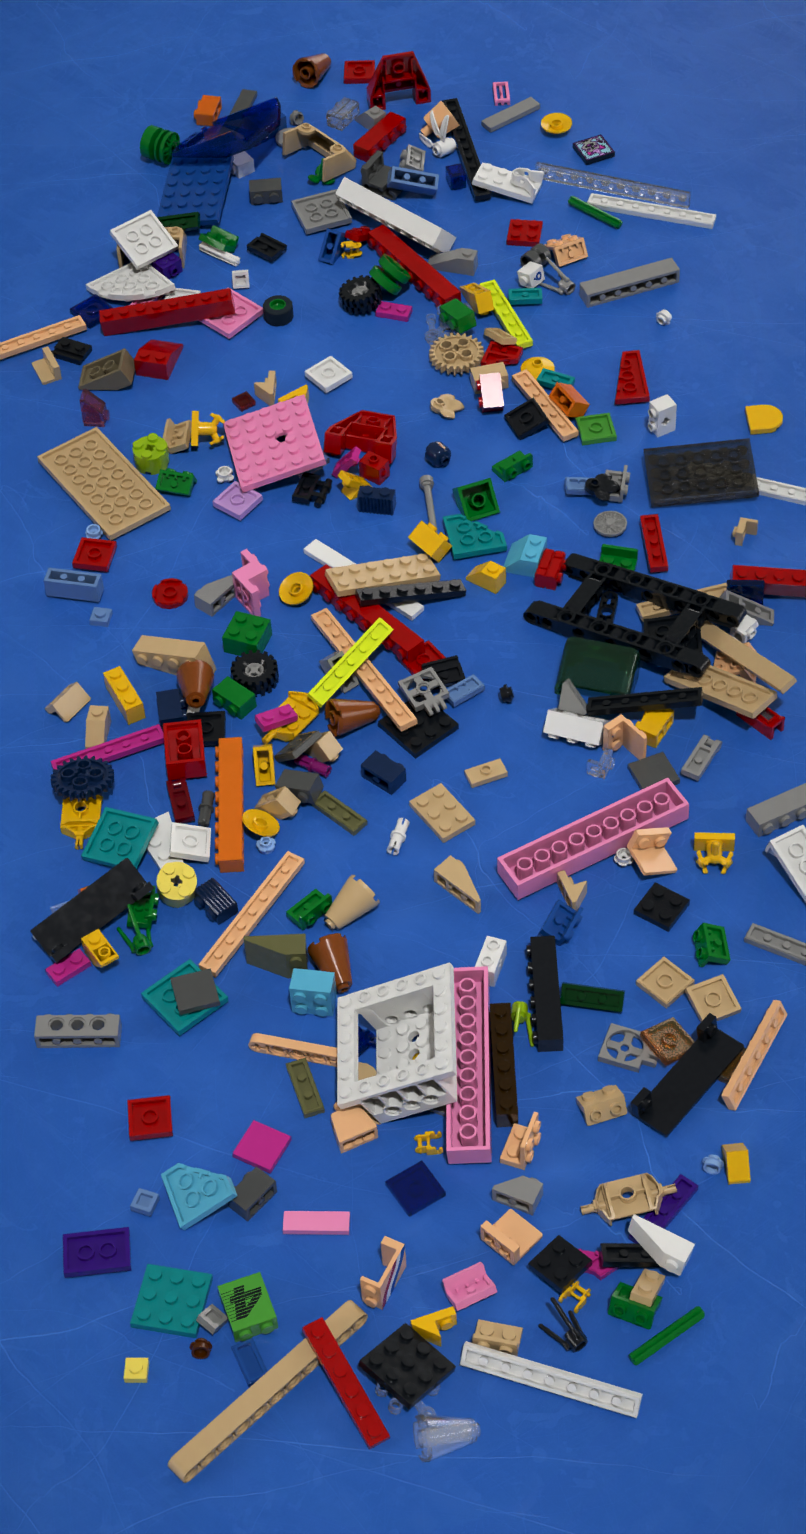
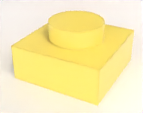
M126 1358L124 1382L147 1383L149 1358Z

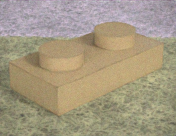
M644 1268L631 1291L629 1300L651 1307L664 1284L666 1276L654 1270Z

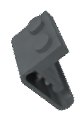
M377 150L361 167L362 186L392 201L403 191L387 187L388 172L391 167L384 165L383 152Z

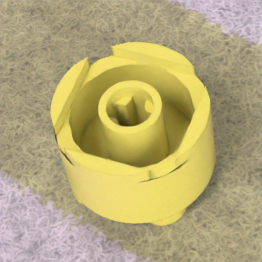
M182 862L166 863L157 875V892L166 905L175 908L183 907L195 898V890L197 888L195 871L192 867Z

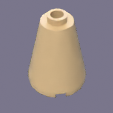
M355 875L348 877L324 915L326 918L325 924L332 930L334 928L337 930L343 928L380 904L379 899L375 901L373 898L375 893L361 879L358 881L353 879Z

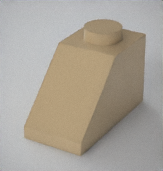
M90 705L86 719V749L107 742L111 725L109 706Z
M327 731L321 733L322 737L304 752L312 758H317L322 763L335 761L339 757L338 753L343 750L333 734Z
M284 786L263 794L254 809L265 811L274 818L282 820L293 817L297 813V807L301 801Z

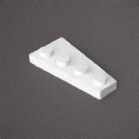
M168 811L155 817L159 824L146 848L159 871L166 863H184L181 858L169 857L172 821Z

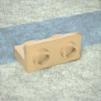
M478 1319L472 1343L518 1356L523 1328Z

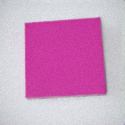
M253 1120L232 1155L240 1161L254 1167L257 1166L259 1169L271 1174L292 1139L291 1136Z

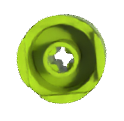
M150 433L148 436L133 442L135 467L140 473L151 472V475L159 474L160 469H167L170 459L167 442L163 438L159 437L156 433Z

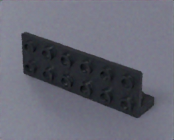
M125 858L31 929L30 932L51 960L57 963L82 943V937L103 927L128 908V904L132 905L153 890L154 887L150 882L147 883L131 861Z
M711 1013L697 1026L698 1039L652 1091L643 1087L631 1101L632 1115L665 1137L669 1136L744 1049L742 1043L718 1029L717 1018Z

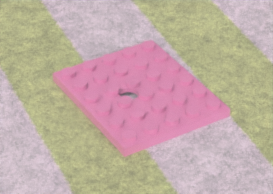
M304 394L229 419L223 424L243 493L326 465ZM286 435L284 442L276 440L278 437Z

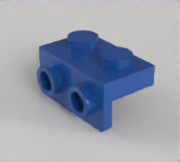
M558 900L539 933L543 936H555V943L558 946L564 941L568 942L574 934L572 931L573 927H576L582 920L580 914L583 908L579 907L577 910H574L561 900Z

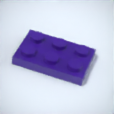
M129 1227L63 1234L64 1277L130 1271L131 1247Z

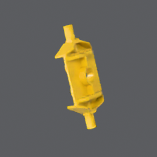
M288 691V698L279 707L289 704L298 715V721L267 731L268 733L261 739L264 744H268L273 738H278L285 742L293 740L319 715V707L307 696L308 693Z
M96 795V799L89 797L88 801L82 798L80 802H78L77 798L73 801H70V797L63 799L60 829L62 834L76 839L75 849L79 850V847L80 850L83 849V840L91 837L101 817L103 796ZM79 807H85L83 811H77Z

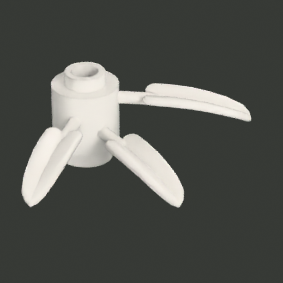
M431 110V125L435 135L439 136L440 141L432 143L430 139L419 133V138L427 147L431 148L433 146L434 155L441 158L453 153L457 146L453 138H446L449 115L444 117L439 130L433 110Z

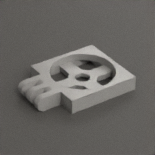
M432 667L398 681L399 688L415 712L425 709L427 714L432 716L434 715L432 708L436 713L440 712L439 705L442 710L447 709L443 700L450 697L449 692ZM423 679H431L432 681L427 682L423 681ZM415 682L416 688L408 691L410 684ZM425 686L427 690L421 691L420 688ZM439 686L440 693L433 696L431 689ZM423 695L426 700L416 702L413 697Z
M611 1023L598 1055V1061L639 1073L641 1065L656 1067L662 1048L650 1043L651 1034ZM617 1033L625 1035L621 1042L612 1041L611 1038ZM633 1038L641 1040L643 1044L642 1049L633 1047L631 1044ZM626 1045L629 1049L628 1051H622L621 1047ZM607 1048L617 1052L616 1059L608 1053ZM630 1055L637 1057L633 1060L625 1061L626 1057Z

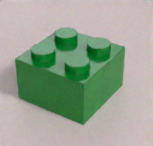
M236 611L222 636L224 652L241 656L243 652L248 654L249 650H252L253 653H256V650H260L263 653L272 636L271 619Z

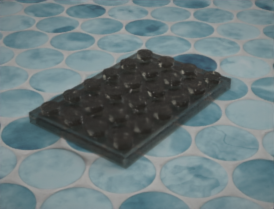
M750 438L643 449L651 508L759 497Z

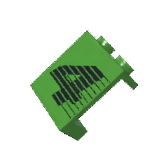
M260 1272L217 1286L221 1303L224 1305L233 1331L235 1343L248 1340L262 1333H271L274 1329L278 1328L277 1317Z

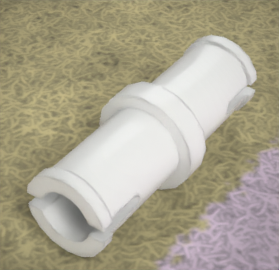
M399 818L395 829L390 834L391 840L387 847L389 854H391L393 848L395 849L393 855L399 854L401 844L406 839V831L410 824L406 818L404 824H402L403 818Z

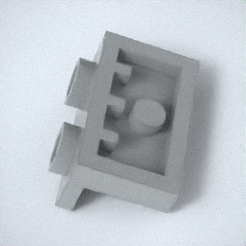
M408 144L407 148L401 152L400 158L402 160L399 167L424 171L426 151Z

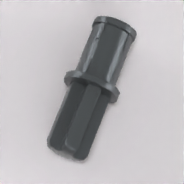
M209 790L203 792L202 801L198 807L200 811L198 824L201 827L210 824L211 813L214 811L213 800L215 794Z

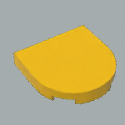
M772 405L745 406L750 434L771 433L776 431L783 423L782 412Z

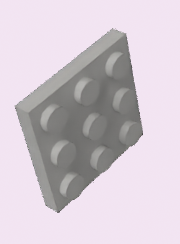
M337 189L291 201L292 208L306 235L352 223V217L347 207L339 200L340 197L335 194Z

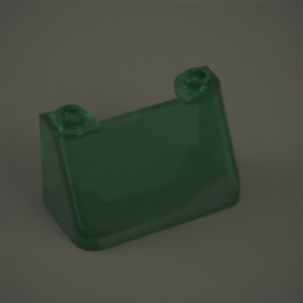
M570 637L566 640L555 684V694L561 695L562 684L568 678L576 688L610 695L634 693L639 677L640 654L636 649Z

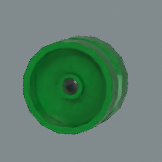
M383 254L378 260L380 266L374 265L369 274L384 289L396 296L402 289L400 283L406 284L411 279V276L397 261Z

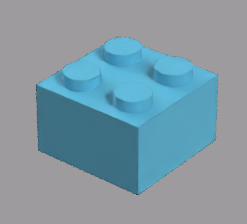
M293 968L289 987L292 1012L302 1015L313 1014L321 1017L333 1016L337 999L335 972Z

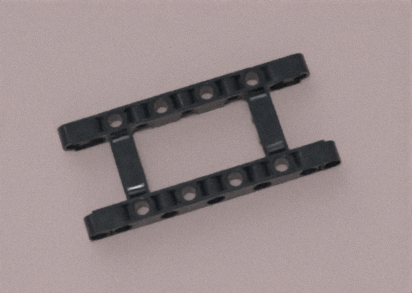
M575 553L570 554L566 559L564 565L568 567L563 572L569 578L582 581L583 583L562 608L539 600L533 601L523 613L524 619L530 624L696 678L703 676L711 662L702 652L687 648V646L704 622L707 620L732 628L738 627L747 615L745 607L738 603ZM605 590H614L622 593V595L641 601H649L669 610L681 611L662 639L587 615L590 614L594 604L600 601V597Z

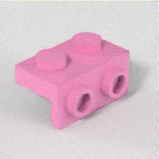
M482 1262L476 1263L442 1280L446 1297L457 1311L497 1293L496 1285L486 1274Z

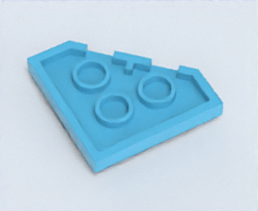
M177 1163L161 1174L178 1224L183 1230L188 1229L238 1196L231 1178L227 1175L212 1173Z

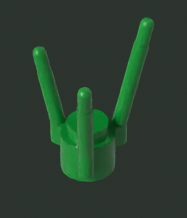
M128 904L127 907L136 936H134L133 942H131L120 927H117V931L128 944L132 953L145 955L153 947L151 929L146 928V936L141 934L132 906Z

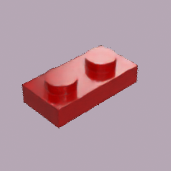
M361 226L360 228L347 230L344 237L356 242L368 240L370 228Z

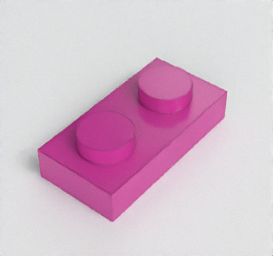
M381 301L382 303L378 305L376 317L408 322L413 312L412 306L384 301Z
M355 446L336 462L331 475L338 478L337 475L341 470L348 472L351 466L355 467L360 460L361 449Z
M289 704L255 715V722L263 732L298 721V715Z
M79 948L46 968L45 971L58 987L89 968L91 961Z

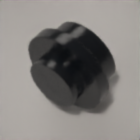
M504 684V687L500 688L503 702L508 701L511 703L512 698H514L513 689Z

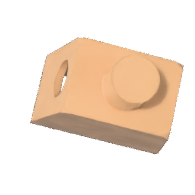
M442 101L431 109L433 110L439 130L446 115H449L447 133L460 126ZM431 110L423 118L427 125L420 130L425 137L434 133L430 120Z
M337 1102L334 1104L333 1107L336 1112L330 1115L331 1124L341 1154L378 1138L377 1125L360 1104L345 1109H340L337 1106Z

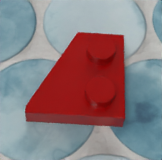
M490 341L481 360V366L504 362V365L518 364L523 354V347L501 345L498 342Z

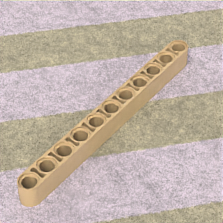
M348 1300L329 1316L325 1322L340 1347L365 1324L368 1315L356 1303ZM306 1338L302 1340L171 1457L167 1466L183 1483L192 1480L320 1365Z

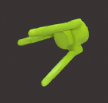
M516 1001L511 1007L514 1032L518 1031L519 1023L526 1021L530 1046L533 1047L531 1013H528V1005L525 1002Z

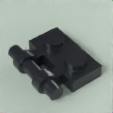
M304 472L292 495V501L310 504L311 500H315L314 506L317 508L321 507L325 503L326 494L332 488V480L327 478L324 482L321 481V475Z

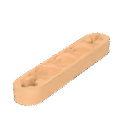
M260 1033L252 1034L248 1044L251 1050L258 1053L296 1060L306 1058L307 1062L337 1067L336 1047Z

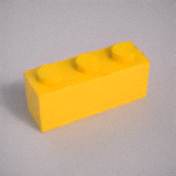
M118 666L104 672L105 687L127 724L130 725L146 718L143 702L122 668Z

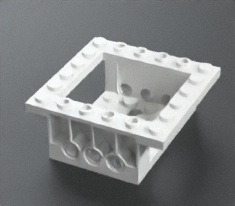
M450 962L338 997L337 1106L340 1109L361 1104L382 1124L457 1102L454 967ZM358 1014H361L376 1029L377 1075L358 1081ZM416 1035H419V1036L417 1037L416 1041L412 1042V1039H413ZM419 1053L416 1059L412 1060L413 1056Z

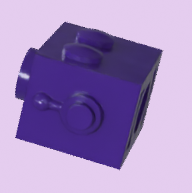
M173 252L152 262V267L168 279L183 272L181 258Z

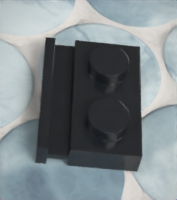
M261 233L260 237H256L247 244V250L273 262L282 255L283 251L287 250V245Z
M62 337L51 352L56 359L81 366V362L85 361L92 352V345Z
M457 655L421 664L422 670L432 667L445 687L455 685L466 679Z

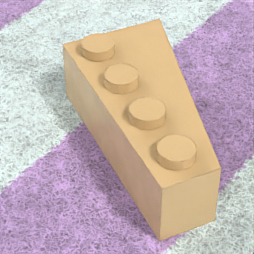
M142 635L132 649L138 664L176 676L179 667L186 661L202 660L212 667L214 673L216 671L215 664L205 642Z

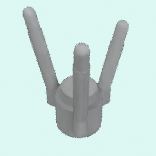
M546 257V260L557 271L561 280L558 283L559 288L542 282L539 285L556 291L561 295L564 293L570 295L575 290L576 284Z

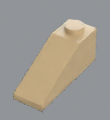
M450 855L434 869V882L479 914L481 912V899L468 871L460 860H456Z

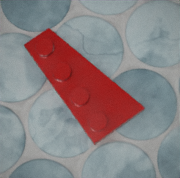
M640 350L623 351L615 405L649 402L650 396Z

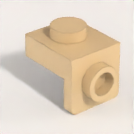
M740 517L738 527L735 526L733 530L735 545L742 546L746 534L757 535L758 520Z

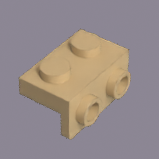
M171 418L166 420L163 439L167 442L170 454L188 449L191 438V420L174 424Z
M607 1085L600 1090L585 1092L581 1096L576 1097L577 1105L584 1113L585 1122L588 1126L627 1114L624 1094L616 1085Z

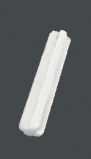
M203 241L199 244L200 251L233 266H238L241 262L238 256L229 252L221 251Z

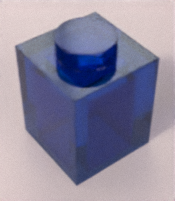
M461 163L446 166V180L451 191L466 188V173Z

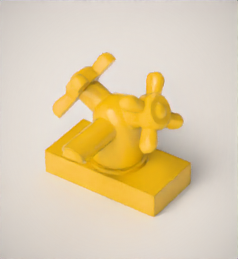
M192 411L191 446H198L199 436H211L213 441L209 442V444H219L225 437L224 435L218 436L217 425L219 422L224 424L225 420L220 415L211 413L210 416L213 417L212 422H200L199 411Z
M695 832L694 851H697L696 854L698 856L696 863L702 868L703 873H708L706 865H709V863H719L723 865L721 874H725L733 863L731 858L733 857L735 846V833ZM701 851H707V856L702 857ZM722 851H730L727 858L722 856Z

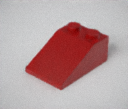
M151 339L138 350L134 358L136 375L169 380L184 347L183 344Z
M201 719L163 723L168 780H178L182 777L187 779L207 776Z

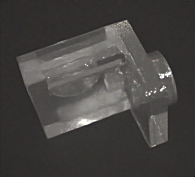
M605 748L599 762L588 759L586 773L593 777L605 779L609 769L612 770L615 764L613 750Z

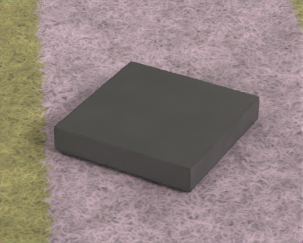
M319 731L299 734L281 749L274 758L277 762L298 758L322 737Z
M664 752L628 764V770L641 790L665 778H669L674 785L680 784V778Z
M211 968L170 978L180 1015L220 1005Z

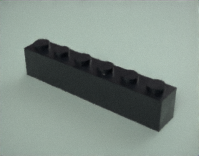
M555 936L530 937V945H526L527 958L531 957V962H528V975L532 974V979H529V991L534 992V996H530L531 1009H535V1014H531L532 1026H536V1031H533V1044L538 1045V1052L563 1051V1028Z

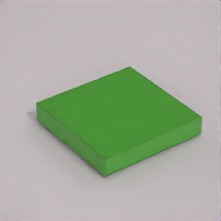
M610 413L575 417L582 446L617 441Z

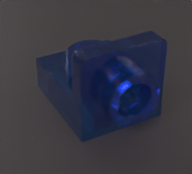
M359 1026L358 1057L370 1046L376 1048V1042L374 1041L376 1036L369 1029L364 1030Z

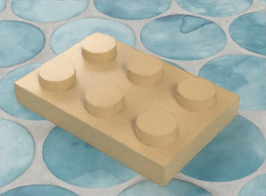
M442 783L409 801V806L443 843L476 825L475 819Z

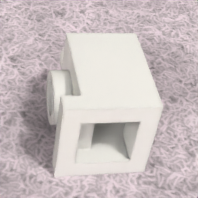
M746 615L738 627L730 628V635L742 643H747L749 639L754 638L756 635V628L759 624L756 619Z

